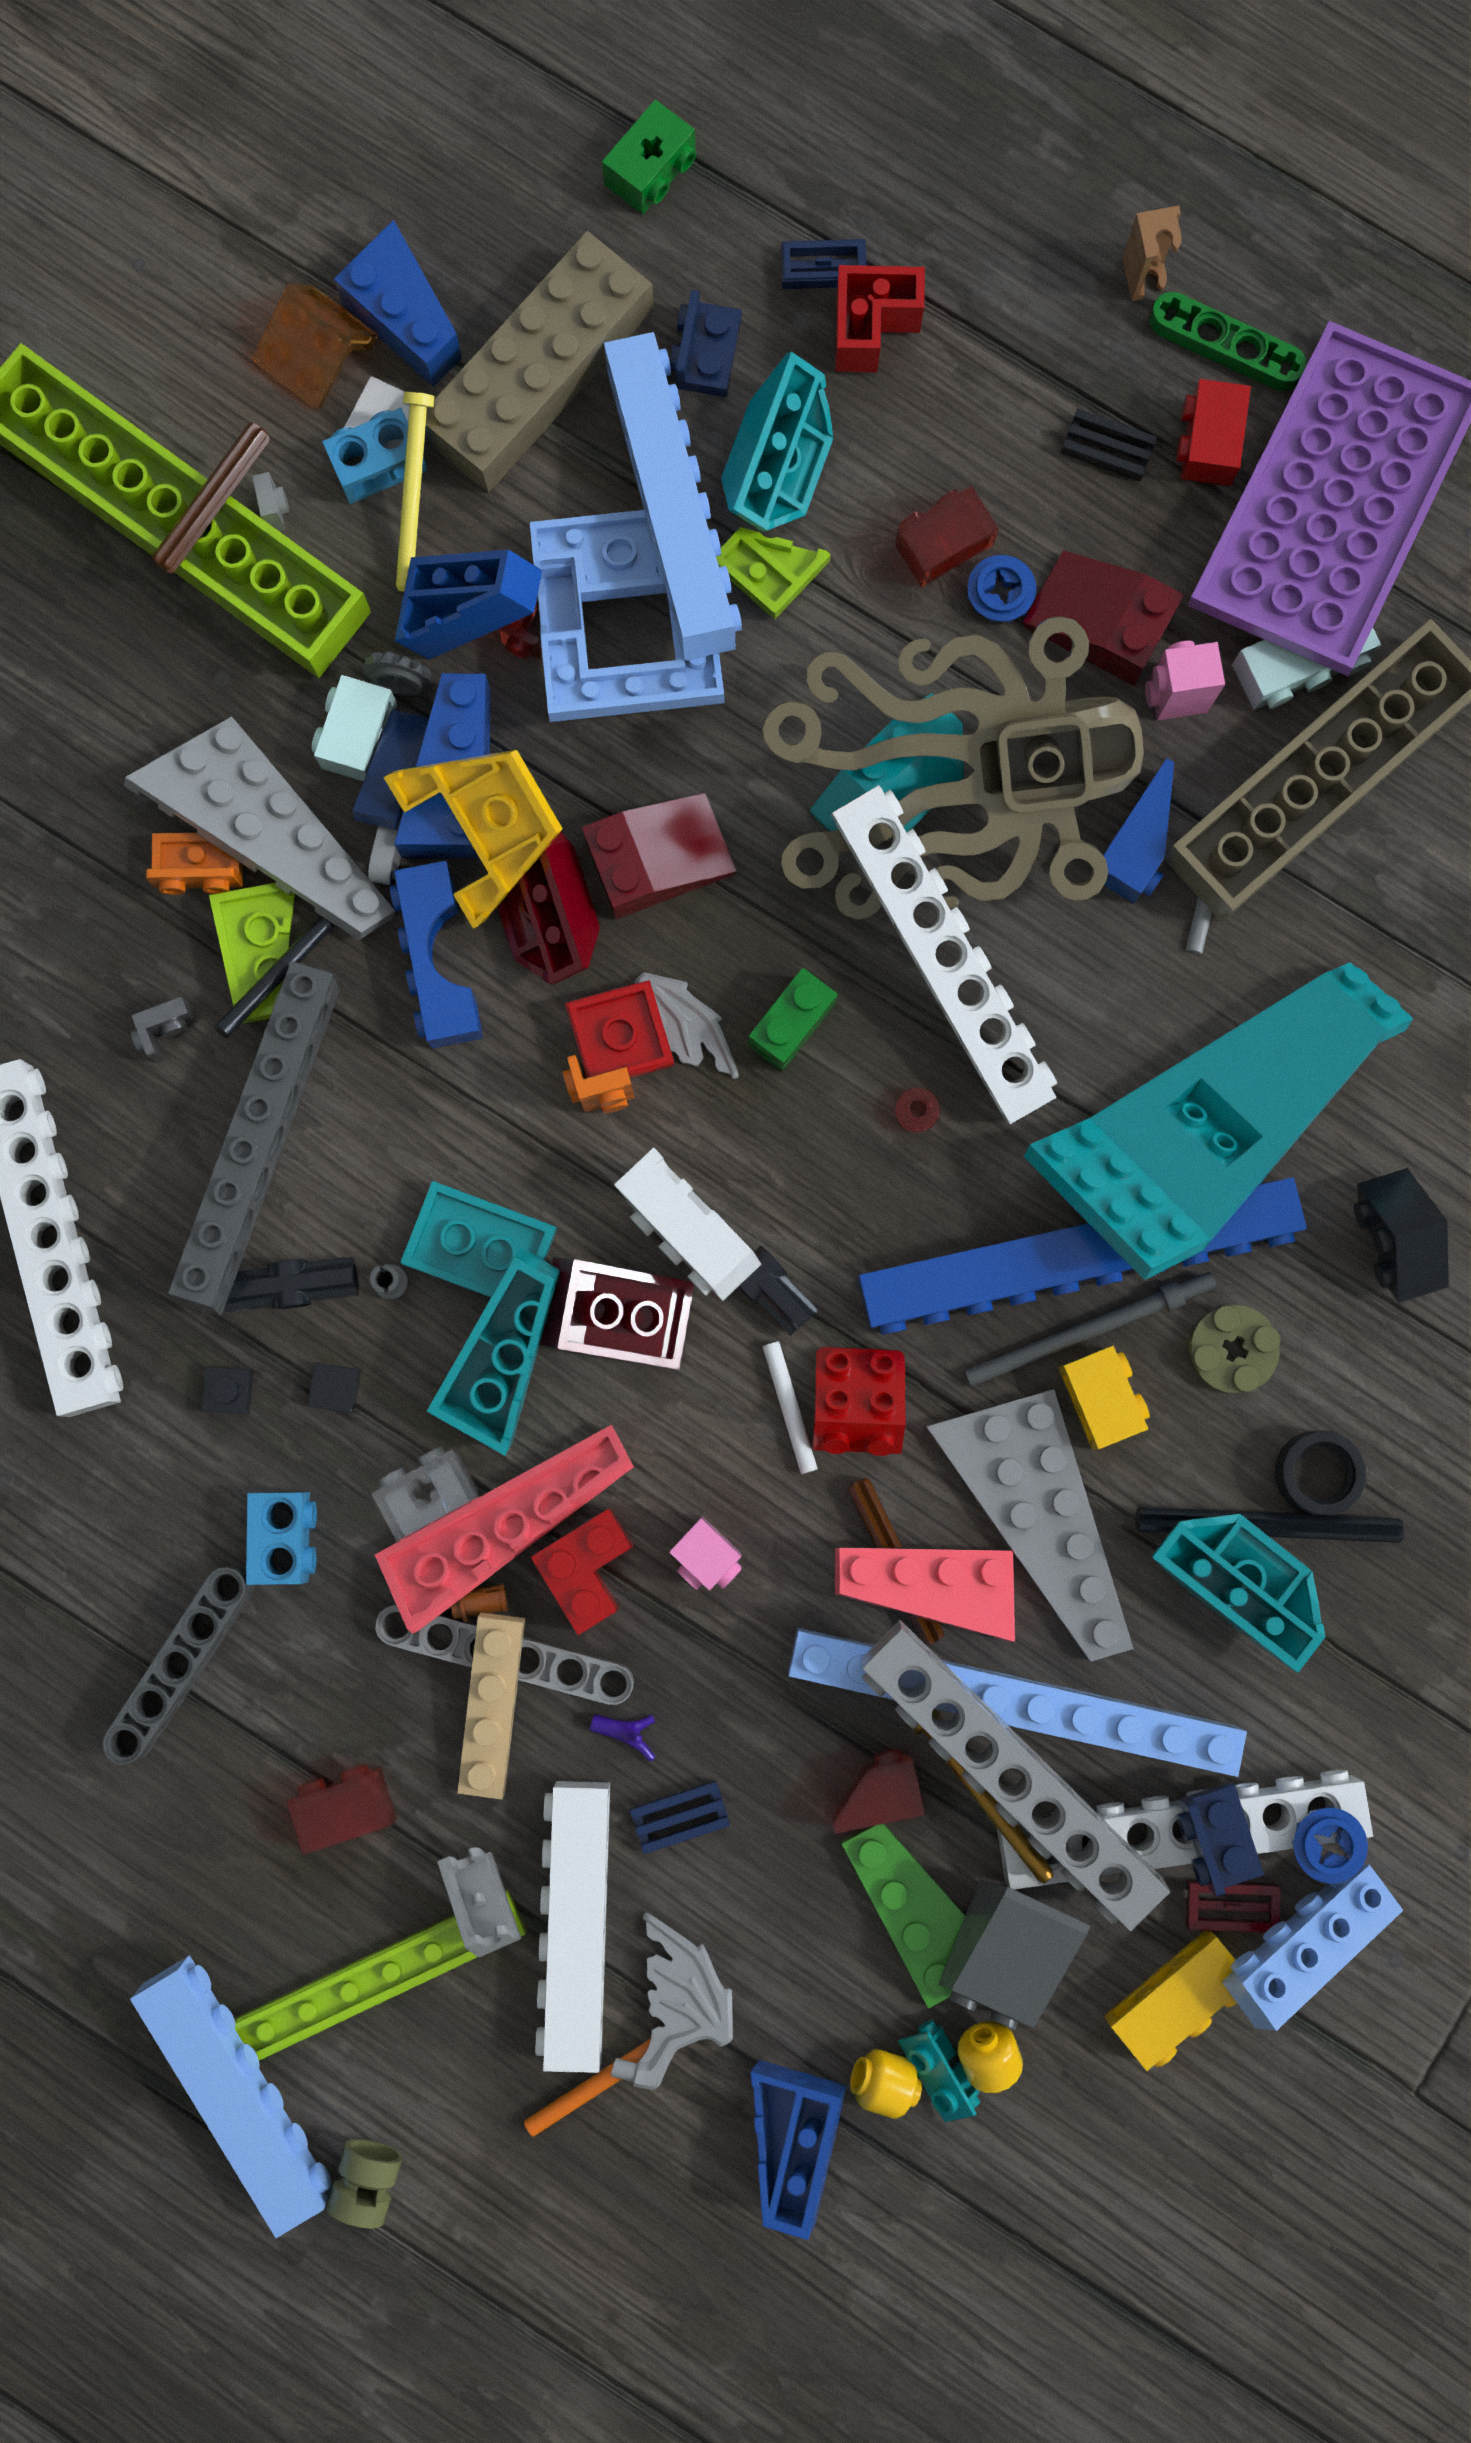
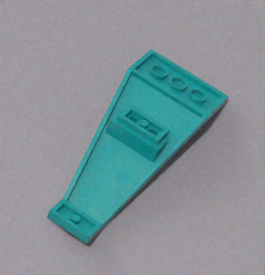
M1351 962L1320 975L1089 1119L1030 1144L1023 1157L1146 1280L1203 1251L1379 1043L1406 1031L1413 1018L1401 1008L1396 999L1385 994L1376 986L1363 970L1355 967Z

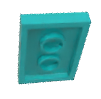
M432 1181L400 1264L491 1298L512 1260L521 1248L544 1261L546 1260L558 1228Z

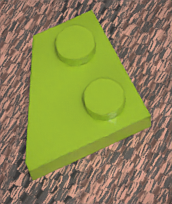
M740 527L721 547V555L716 556L719 567H727L730 581L775 620L830 562L831 554L819 548L817 552L796 547L793 546V541L779 537L767 538L760 532Z

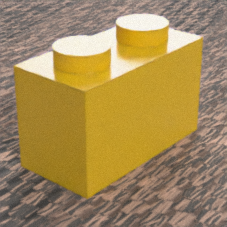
M1110 1346L1058 1367L1092 1450H1099L1148 1430L1145 1420L1150 1418L1149 1410L1140 1393L1134 1395L1127 1379L1132 1377V1370L1123 1352L1116 1353L1114 1346Z

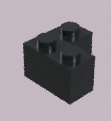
M1405 1168L1358 1183V1202L1353 1206L1354 1214L1359 1226L1362 1229L1367 1228L1372 1234L1374 1245L1378 1251L1379 1262L1374 1264V1272L1379 1285L1383 1289L1388 1288L1398 1303L1448 1288L1447 1220L1410 1170Z

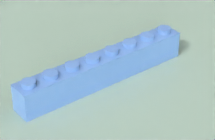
M654 332L604 342L609 382L684 661L736 650L735 632L742 630L740 613L737 604L729 605L726 595L731 593L729 573L726 566H718L716 556L721 555L719 537L716 529L708 530L706 519H711L710 506L706 492L698 493L696 483L701 482L697 458L695 455L688 457L686 447L691 446L690 435L686 420L678 421L676 411L681 410L676 384L668 385L666 376L671 375L666 348L658 349Z

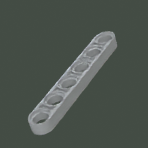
M397 1605L389 1606L379 1613L375 1629L382 1642L393 1647L472 1668L473 1654L471 1644L476 1636L477 1624L463 1622L460 1619L454 1620L453 1617L440 1614L418 1632L412 1634L408 1630L405 1636L394 1638L387 1633L385 1620L389 1614L399 1612ZM435 1624H444L452 1631L453 1640L446 1649H436L429 1643L428 1632ZM523 1637L522 1648L530 1647L538 1653L540 1661L538 1668L533 1672L524 1673L519 1670V1681L608 1705H617L629 1698L634 1688V1678L627 1666L612 1660ZM574 1659L581 1664L583 1676L578 1683L571 1685L560 1680L557 1670L563 1660ZM612 1670L624 1675L627 1685L621 1695L610 1696L602 1690L601 1678L606 1672Z

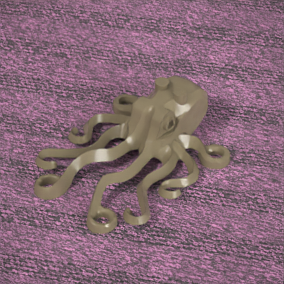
M1063 616L1049 617L1042 621L1030 638V660L1045 678V693L1040 700L1034 702L1030 700L1020 670L1009 655L997 643L978 634L953 638L942 646L931 665L924 671L916 669L912 664V660L917 653L928 651L931 643L926 638L916 639L902 649L898 658L899 671L909 682L919 686L929 685L938 680L959 657L975 655L993 670L1005 689L1004 695H995L974 688H955L917 701L901 700L881 687L846 655L838 652H824L813 659L807 668V684L809 689L822 702L832 703L838 698L837 690L827 687L821 680L822 673L826 668L835 667L878 709L897 721L922 723L955 711H969L978 719V729L974 734L919 733L887 739L857 751H831L819 748L822 736L821 722L815 710L807 703L795 700L781 702L768 714L762 728L764 741L776 755L795 763L805 762L832 769L858 770L885 760L913 756L948 757L967 762L974 769L968 778L916 789L898 802L904 813L898 816V819L904 827L913 817L924 810L965 804H979L987 811L988 823L978 832L961 834L936 831L919 836L926 851L920 857L932 853L961 856L978 855L997 848L1011 838L1018 837L1020 842L1014 859L1006 873L998 881L981 882L960 868L950 865L939 866L936 869L943 880H952L968 896L980 901L1005 899L1023 884L1037 858L1042 826L1045 823L1053 824L1058 829L1060 837L1058 850L1054 854L1050 865L1049 875L1052 885L1063 897L1073 901L1086 900L1098 894L1107 881V862L1094 845L1080 840L1074 807L1082 805L1088 800L1123 791L1141 773L1144 756L1142 728L1135 709L1116 697H1090L1065 702L1066 677H1070L1082 667L1088 656L1089 640L1085 630L1075 620ZM1063 632L1071 639L1072 648L1070 654L1065 659L1054 662L1048 659L1044 653V645L1049 636L1054 633ZM788 716L799 717L805 723V736L799 743H789L783 740L779 734V726ZM874 825L869 831V842L873 847H876L891 838L893 834L885 825ZM839 830L808 833L799 836L789 843L782 853L781 865L785 877L794 885L802 889L821 888L836 875L839 867L840 852L851 850ZM813 848L822 854L824 859L823 866L817 873L806 874L796 864V858L803 849ZM1080 858L1090 863L1092 873L1084 883L1075 884L1070 882L1065 876L1064 869L1067 863L1073 859ZM899 863L894 866L891 872V880L895 886L911 866L905 863ZM848 873L836 886L835 901L838 910L845 916L857 920L872 916L882 906L873 891L865 904L861 906L853 904L849 898L852 888L857 887L862 879L856 873ZM943 896L949 909L958 906L959 901L957 897Z

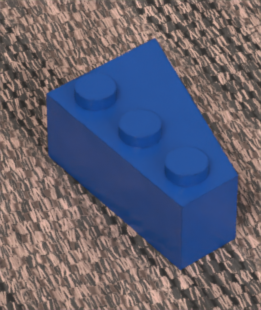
M393 220L334 278L342 305L434 387L462 359L457 333Z
M509 549L411 557L394 641L430 660L533 614L542 570Z
M758 2060L751 2070V2083L754 2089L756 2114L754 2121L755 2133H757L758 2172L763 2227L809 2240L816 2224L847 2085Z

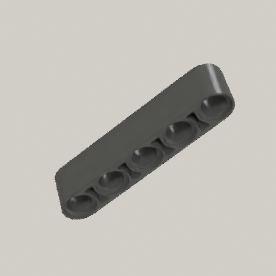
M227 1566L213 1571L207 1577L106 1732L103 1739V1751L111 1762L118 1765H127L146 1756L152 1750L252 1596L254 1585H246L245 1568ZM227 1574L234 1576L239 1584V1592L234 1599L226 1598L220 1589L222 1578ZM201 1613L209 1615L213 1620L214 1630L209 1637L201 1636L196 1630L195 1622ZM175 1652L182 1653L188 1660V1670L184 1676L176 1674L171 1668L170 1660ZM149 1691L157 1692L163 1700V1708L160 1714L151 1713L147 1709L145 1698ZM124 1730L131 1731L138 1740V1746L134 1753L127 1752L120 1743V1737Z

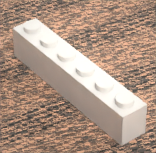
M556 1781L553 1786V1793H545L544 1821H552L551 1840H543L542 1868H550V1886H542L540 1912L541 1914L549 1915L548 1933H540L539 1961L547 1962L546 1980L538 1981L537 2008L545 2009V2027H537L535 2046L536 2056H544L543 2071L599 2073L602 2060L610 1782Z

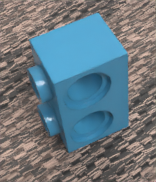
M402 408L394 411H381L375 414L370 421L354 428L345 427L339 429L329 439L322 441L349 504L404 481L408 421ZM398 439L402 441L397 448H384L385 444L390 440ZM351 457H363L362 461L355 466L345 465L346 461ZM424 458L422 465V473L427 471Z
M310 1492L247 1493L246 1585L303 1584L309 1582V1574L315 1573L317 1561L316 1548L309 1547V1529H314L317 1522V1506L315 1501H310ZM282 1502L288 1504L293 1511V1520L286 1528L278 1526L273 1518L274 1509ZM279 1548L288 1550L292 1555V1567L287 1573L279 1572L273 1565L274 1553Z

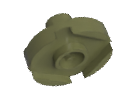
M1243 1305L1222 1306L1207 1313L1197 1321L1190 1333L1188 1352L1191 1355V1362L1197 1377L1206 1386L1226 1394L1250 1392L1268 1381L1274 1373L1280 1356V1335L1272 1327L1269 1320L1257 1310ZM1238 1338L1242 1341L1241 1348L1245 1350L1243 1358L1235 1357L1232 1362L1226 1358L1228 1351L1223 1348V1343L1225 1340L1233 1342Z

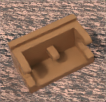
M1179 206L1136 213L1122 257L1131 301L1143 299L1144 281L1147 274H1152L1156 277V286L1160 292L1164 290L1167 282L1164 261L1171 245L1173 252H1177L1182 240L1178 222L1181 215Z

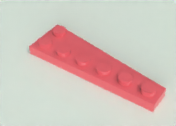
M610 1425L375 1554L405 1626L412 1634L425 1627L634 1467L613 1426Z

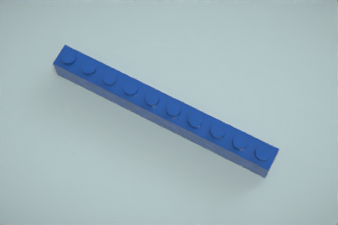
M1294 1177L1258 1185L1203 1251L1182 1261L1183 1267L1208 1262L1207 1253L1224 1250L1226 1258L1252 1252L1251 1244L1267 1240L1269 1248L1295 1242L1294 1234L1306 1230L1307 1227ZM1088 1223L861 1274L858 1276L857 1281L869 1330L879 1328L881 1335H887L907 1330L906 1321L922 1318L924 1326L950 1320L949 1312L966 1308L967 1316L992 1311V1302L1009 1298L1010 1306L1036 1301L1035 1292L1052 1289L1054 1296H1060L1080 1291L1078 1283L1095 1279L1097 1287L1123 1281L1121 1273L1134 1269Z

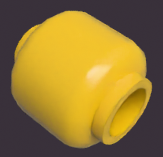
M982 2021L972 2025L961 2036L958 2042V2056L968 2082L976 2090L984 2093H999L1009 2089L1018 2081L1022 2073L1023 2059L1013 2032L1007 2026L996 2021Z
M874 2049L867 2053L865 2057L862 2056L856 2061L851 2073L850 2090L855 2094L856 2101L862 2109L892 2119H898L905 2115L910 2107L917 2105L922 2092V2082L917 2078L915 2065L909 2062L907 2058L880 2049Z

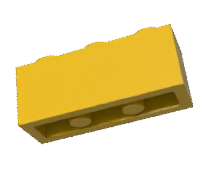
M1204 1930L1104 2015V2017L1146 2071L1154 2065L1159 2068L1175 2056L1177 2052L1176 2046L1189 2035L1194 2038L1203 2033L1212 2023L1211 2016L1223 2006L1229 2008L1237 2004L1222 1983L1233 1972L1231 1965L1235 1959L1211 1931Z

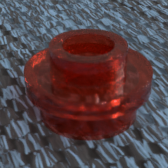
M913 1088L904 1092L899 1097L895 1108L898 1122L903 1128L911 1132H924L930 1129L936 1123L940 1112L936 1097L928 1090L922 1088ZM914 1102L922 1103L926 1108V1114L922 1117L913 1116L910 1112V1105Z

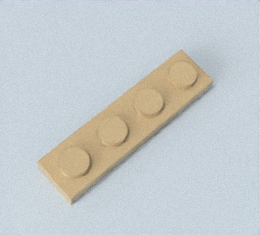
M482 1612L478 1616L457 1794L501 1800L504 1797L525 1618Z

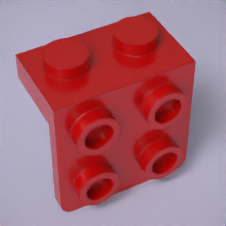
M832 1347L818 1349L816 1352L815 1416L812 1450L826 1451L831 1454H842L845 1452L871 1453L876 1456L901 1454L906 1426L904 1354L898 1350Z

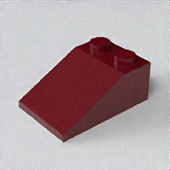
M1063 550L1021 626L1034 632L1039 623L1049 617L1063 616L1075 620L1085 630L1089 640V652L1085 660L1135 686L1180 605L1184 594L1146 574ZM1059 632L1048 637L1047 640L1071 651L1072 642L1067 634Z
M705 793L622 811L582 827L586 846L616 920L737 874Z
M553 1258L552 1266L558 1268L560 1274L540 1345L679 1369L694 1289L692 1282L574 1259Z

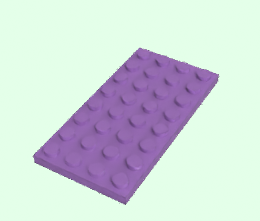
M1329 321L1190 598L1188 606L1349 677L1471 423V380Z

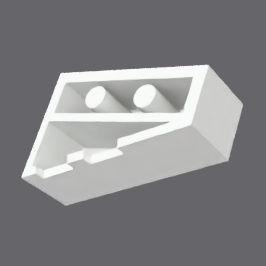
M653 1147L614 1185L635 1211L630 1216V1219L646 1236H649L654 1231L664 1241L658 1246L660 1250L676 1266L683 1260L692 1270L687 1276L705 1296L713 1291L723 1301L761 1263L748 1245L714 1210H711L692 1191L693 1188L684 1179L681 1180L663 1160L664 1158Z

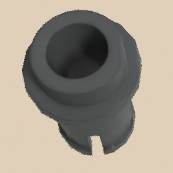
M384 1264V1266L380 1267L379 1265L372 1270L370 1284L380 1297L396 1299L405 1293L408 1287V1277L401 1267ZM392 1274V1284L388 1286V1289H385L383 1285L384 1278Z

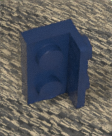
M691 290L689 304H681L679 310L677 330L683 332L681 345L673 344L670 359V369L676 372L677 389L727 397L742 320L741 309L701 303L700 291Z
M1230 1782L1179 1799L1183 1812L1177 1814V1820L1185 1841H1193L1197 1858L1191 1859V1863L1201 1887L1207 1885L1208 1889L1215 1896L1226 1894L1224 1889L1226 1887L1264 1875L1236 1787L1233 1783Z

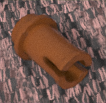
M504 1583L476 1588L470 1591L451 1606L453 1619L462 1618L463 1622H468V1617L479 1616L481 1612L490 1614L508 1612Z

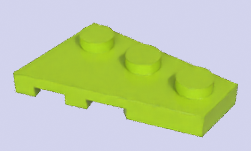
M276 883L209 895L233 1006L289 949L295 893L291 892L289 895L278 888ZM283 981L242 1024L270 1019Z

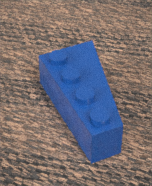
M441 674L416 767L490 754L491 689L486 674ZM437 793L405 813L403 811L394 843L401 858L480 859L442 793Z

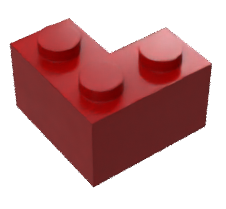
M839 265L836 289L835 372L877 373L881 332L920 333L924 313L925 267Z
M612 1508L605 1510L531 1556V1559L577 1635H580L619 1609L618 1604L597 1572V1569L634 1547Z

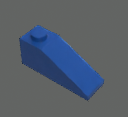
M1166 758L1103 855L1108 866L1107 881L1104 885L1133 904L1141 893L1150 896L1164 875L1157 869L1165 858L1174 762Z

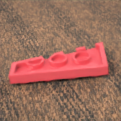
M886 1548L835 1549V1595L889 1610L901 1611L929 1621L952 1625L973 1633L977 1632L992 1636L1002 1641L1015 1642L1013 1551Z

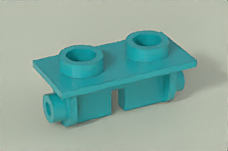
M931 2019L918 2027L919 2034L900 2038L898 2043L904 2051L907 2060L915 2065L917 2076L931 2098L933 2107L940 2114L944 2123L975 2116L977 2113L974 2108L980 2104V2100L977 2097L980 2091L976 2090L968 2082L961 2062L955 2063L951 2068L947 2063L957 2053L947 2038L942 2025H936L934 2020Z

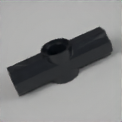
M342 1257L307 1263V1260H289L267 1264V1268L238 1271L224 1312L248 1311L265 1307H272L275 1310L310 1306L312 1301L359 1296V1276L355 1258Z

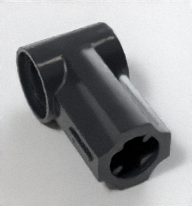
M760 1245L754 1251V1254L761 1265L738 1288L754 1304L759 1303L783 1330L791 1336L818 1309L786 1277L788 1273L781 1264Z

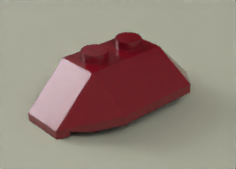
M560 832L497 906L514 960L552 985L588 969L600 931V925L575 847Z

